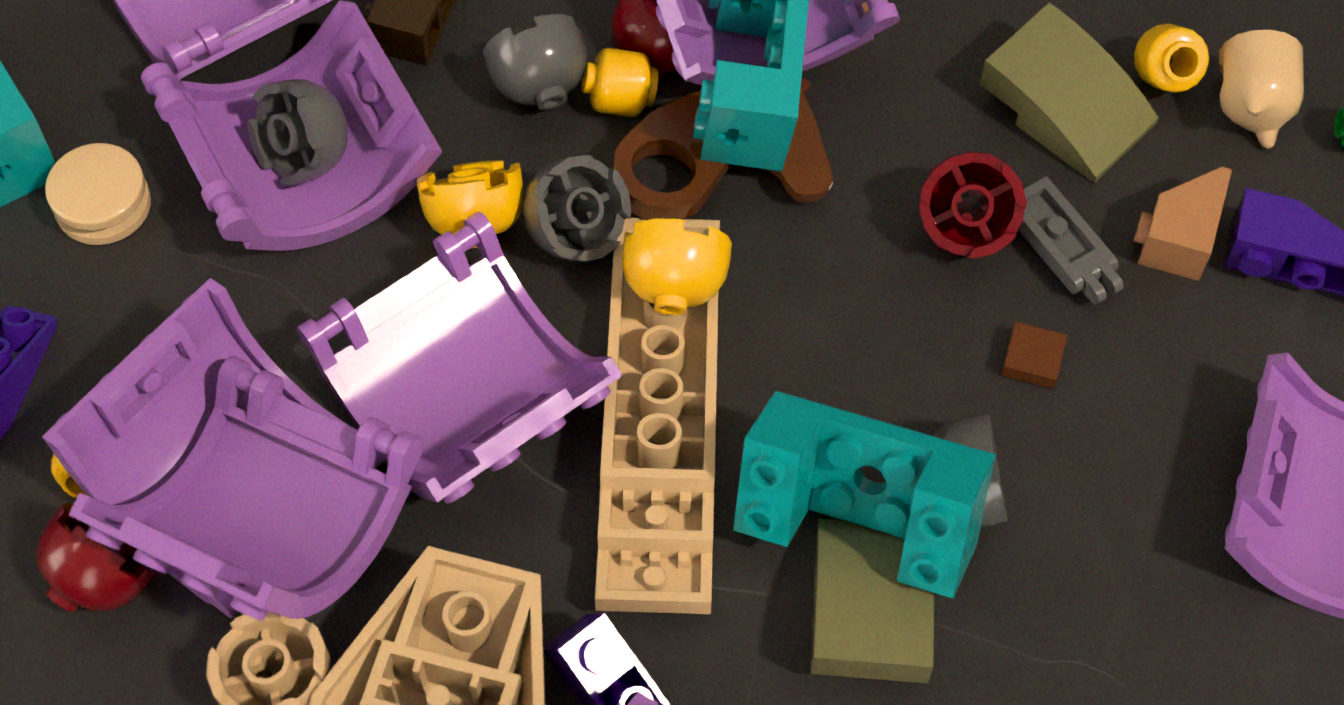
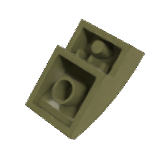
M1050 2L985 60L979 85L1018 113L1015 124L1018 128L1092 183L1098 181L1157 124V114L1128 74L1092 36Z
M818 518L810 674L928 684L933 670L934 593L897 582L904 538L845 520Z

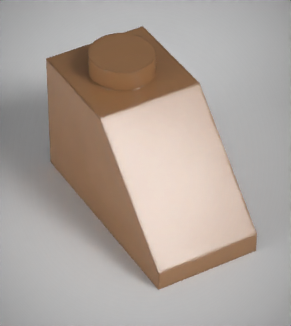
M1220 167L1159 194L1152 214L1142 211L1133 241L1142 244L1137 264L1199 281L1212 253L1232 169Z

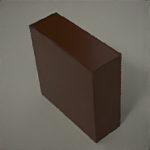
M1015 321L1001 376L1054 389L1068 335Z

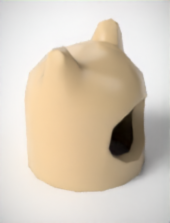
M1270 29L1251 30L1230 38L1219 50V70L1223 75L1220 104L1223 113L1233 123L1256 133L1260 145L1263 148L1269 149L1274 146L1279 129L1299 112L1303 101V46L1297 38L1285 32Z

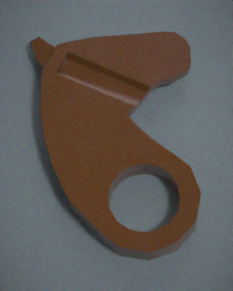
M806 78L801 79L798 119L783 170L764 169L779 178L786 192L796 202L801 204L817 202L826 196L833 183L832 170L817 122L804 96L812 86ZM701 91L686 95L649 113L623 138L614 151L613 168L620 173L629 190L632 213L644 220L655 218L682 220L697 214L709 199L720 179L733 165L700 160L702 140L693 139V131ZM667 155L682 161L690 169L693 179L689 185L679 191L658 192L643 186L634 176L632 169L638 161L647 156Z

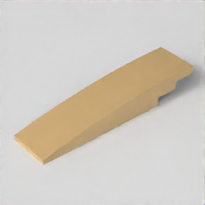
M642 218L625 219L623 231L617 241L621 242L614 249L607 353V357H612L623 376L608 385L611 393L605 398L595 611L711 614L718 292L704 304L687 308V312L683 315H666L655 311L653 303L643 300L631 289L622 270L624 233L627 231L633 234L634 223L644 220ZM682 219L685 220L684 231L697 232L708 236L709 226L720 230V220Z

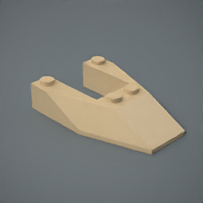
M428 546L314 691L309 705H545L541 575Z

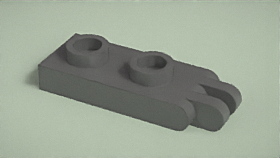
M1046 176L1024 188L1027 204L1023 222L1018 230L1065 287L1073 294L1082 291L1090 302L1095 305L1107 298L1106 291L1111 295L1121 291L1124 285L1122 279L1116 273V270L1119 268L1116 257L1052 181Z

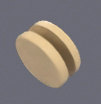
M93 143L69 151L53 165L46 179V199L58 225L69 237L81 243L104 245L120 241L131 235L142 225L150 210V189L140 164L130 152L113 144Z

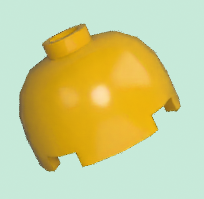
M503 160L459 164L453 166L454 172L450 173L447 178L436 181L435 173L433 172L426 173L417 178L419 199L425 219L441 235L447 231L454 234L465 226V219L478 211L486 216L493 226L495 233L499 234L508 230L516 222L523 207V179L520 163L510 165V169L506 171Z
M655 218L634 223L633 234L627 231L624 233L622 270L631 289L643 300L653 303L655 311L666 315H683L687 312V308L699 306L712 299L726 280L732 249V242L728 235L711 226L708 229V236L697 232L684 231L685 220Z

